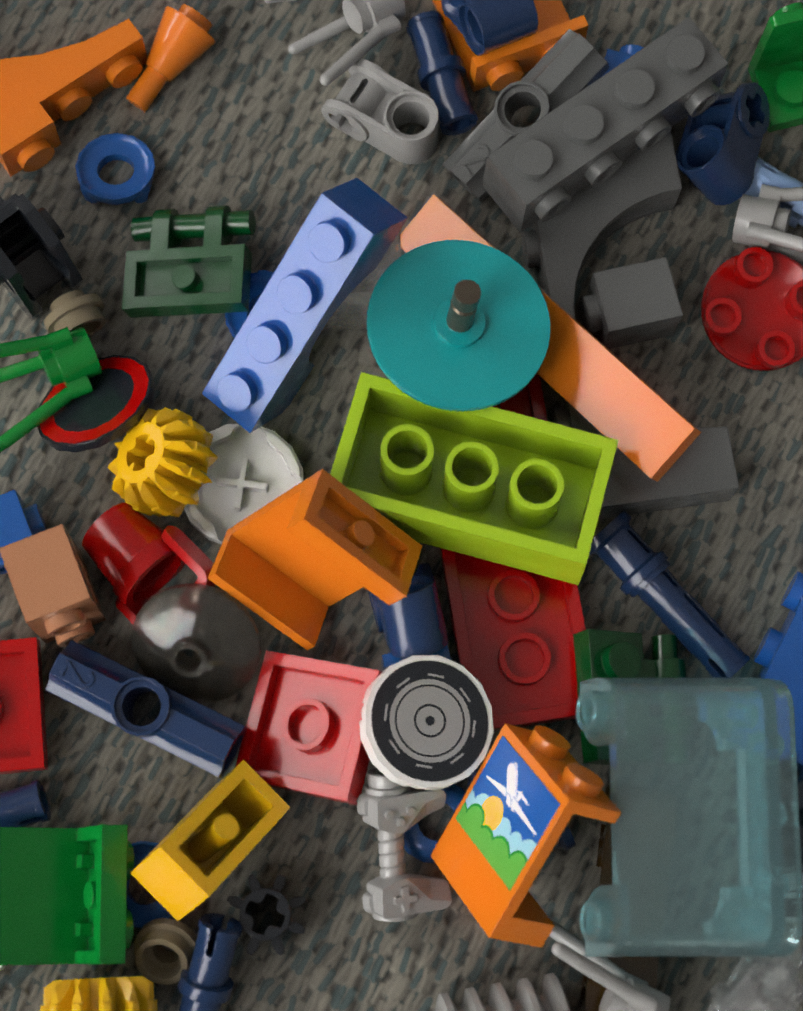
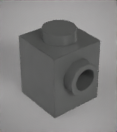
M667 257L594 272L586 296H581L580 298L585 328L590 333L597 332L598 340L608 349L672 336L683 316Z

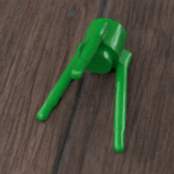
M68 327L43 336L0 343V358L38 351L39 355L0 368V383L44 369L52 387L64 383L66 388L0 436V453L8 449L73 399L93 392L89 379L102 374V369L93 345L83 327L71 332Z

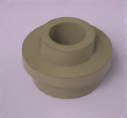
M82 290L67 292L50 304L51 312L45 318L44 326L49 334L68 327L70 332L83 327L88 337H91L106 324L102 314L105 305L98 294H84Z
M158 918L147 922L140 929L134 942L135 960L139 971L144 977L157 984L170 985L179 982L182 970H188L190 967L197 935L187 925L174 919ZM162 945L173 949L175 952L165 950Z

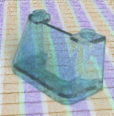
M753 677L594 678L581 681L580 696L576 704L577 724L592 745L609 746L611 801L622 812L615 824L611 823L613 885H601L595 888L581 908L580 929L585 938V956L785 957L791 955L799 946L803 934V898L795 715L792 695L787 685L777 679Z

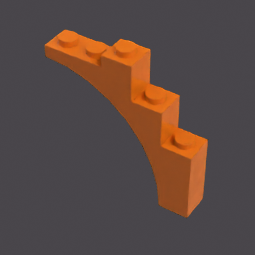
M130 19L76 44L38 55L0 59V163L10 176L15 175L22 169L25 172L36 171L53 158L55 154L54 149L61 145L54 124L56 120L61 118L64 121H70L79 117L90 107L92 97L111 85L114 88L125 87L140 75L143 69L142 65L146 63L147 54L143 37Z

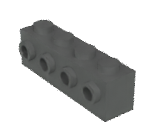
M690 17L686 18L489 154L486 160L483 187L520 233L539 220L542 222L550 220L559 214L578 192L590 184L593 187L600 185L609 179L620 168L622 162L640 149L642 152L650 150L669 134L675 124L688 115L696 117L713 105L721 95L719 86L728 67V62Z

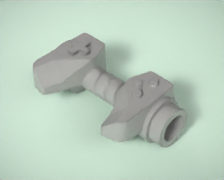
M377 768L369 770L367 772L368 783L365 785V792L357 799V812L359 815H362L364 823L377 829L378 853L380 854L379 866L381 868L379 869L380 876L367 882V892L362 896L364 910L367 913H372V917L378 921L399 922L413 919L419 913L447 908L452 902L449 883L445 879L406 873L403 834L426 815L443 808L447 794L443 790L404 787L390 781Z

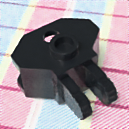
M15 193L6 201L0 196V285H4L13 299L33 321L43 311L36 298L61 280L73 291L82 284L83 278L60 242L65 236L55 220L43 207L37 210L23 193L20 196Z

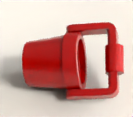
M122 502L111 507L95 520L82 540V547L113 586V592L118 597L115 601L116 607L151 644L161 646L178 639L182 632L190 630L208 605V596L216 586V584L208 579L214 563L179 528L168 525L163 531L142 513L133 510L132 505ZM186 564L198 578L191 587L185 590L167 616L168 621L163 626L143 604L147 603L169 583Z

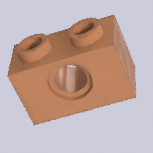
M63 524L0 548L2 560L25 622L45 643L56 640L58 647H67L71 640L80 643L95 634L93 625L105 621L106 618L81 552Z

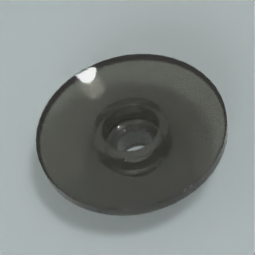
M186 583L160 590L142 606L132 628L134 656L146 677L153 678L199 703L224 700L238 693L249 683L260 660L261 641L253 618L235 598L211 586ZM182 649L194 650L201 659L187 656L183 653Z

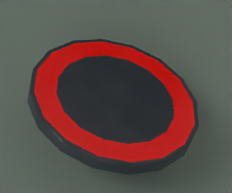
M112 355L99 358L102 374L89 379L93 392L73 399L37 426L44 442L57 451L77 453L99 448L123 436L142 419L153 402L156 384L147 365L133 356ZM64 383L51 387L39 407L66 388Z

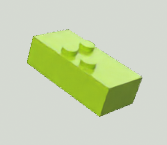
M361 372L330 475L417 542L579 585L587 565L619 440L496 407L475 411H449L435 408L408 396L389 379Z

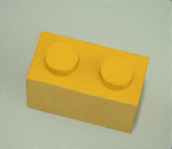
M243 760L186 814L130 874L179 921L219 887L291 807Z

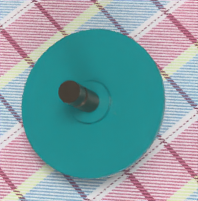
M437 241L421 245L403 254L384 271L377 281L367 310L366 326L369 345L376 362L386 377L402 392L426 405L449 411L486 409L512 398L524 389L539 371L549 346V311L544 296L535 280L510 256L493 247L472 241Z

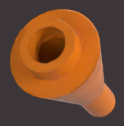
M182 4L179 10L166 6L145 63L147 67L125 99L143 112H146L166 82H171L216 43L214 38L208 33L213 26L212 23L201 13L186 4Z

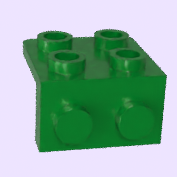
M102 824L81 828L0 827V966L125 964L126 949L130 947L133 938V918L129 909L126 908L127 881L131 878L132 875L130 873L134 869V849L131 842L127 840L128 825Z

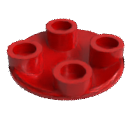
M750 247L728 259L715 270L709 278L702 295L701 318L708 339L721 355L738 366L757 371H772L785 368L803 357V266L781 253L767 251L760 247Z

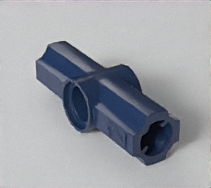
M71 640L67 647L59 653L49 672V681L45 689L47 692L218 778H223L226 771L233 764L247 731V726L74 640ZM156 692L161 702L159 716L149 725L138 726L132 712L135 701L145 693Z

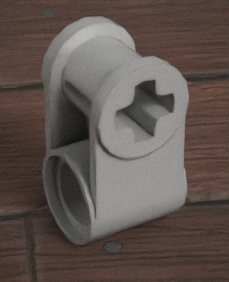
M359 59L349 68L350 77L337 97L326 100L322 106L321 112L323 117L330 125L357 141H365L399 162L420 164L429 160L435 154L439 144L438 108L434 100L427 94L419 92L394 78L377 64L366 59ZM407 123H416L425 128L416 135H407L398 130Z

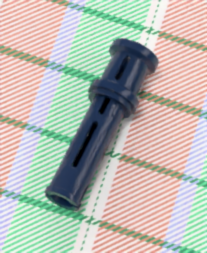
M623 511L593 538L589 555L597 554L622 581L620 589L626 596L630 594L632 598L638 595L687 650L700 661L718 685L721 686L751 658L725 634L704 608L679 584L677 579L667 569L670 563L666 560L668 559L663 551L654 552L629 525L631 516L626 511Z

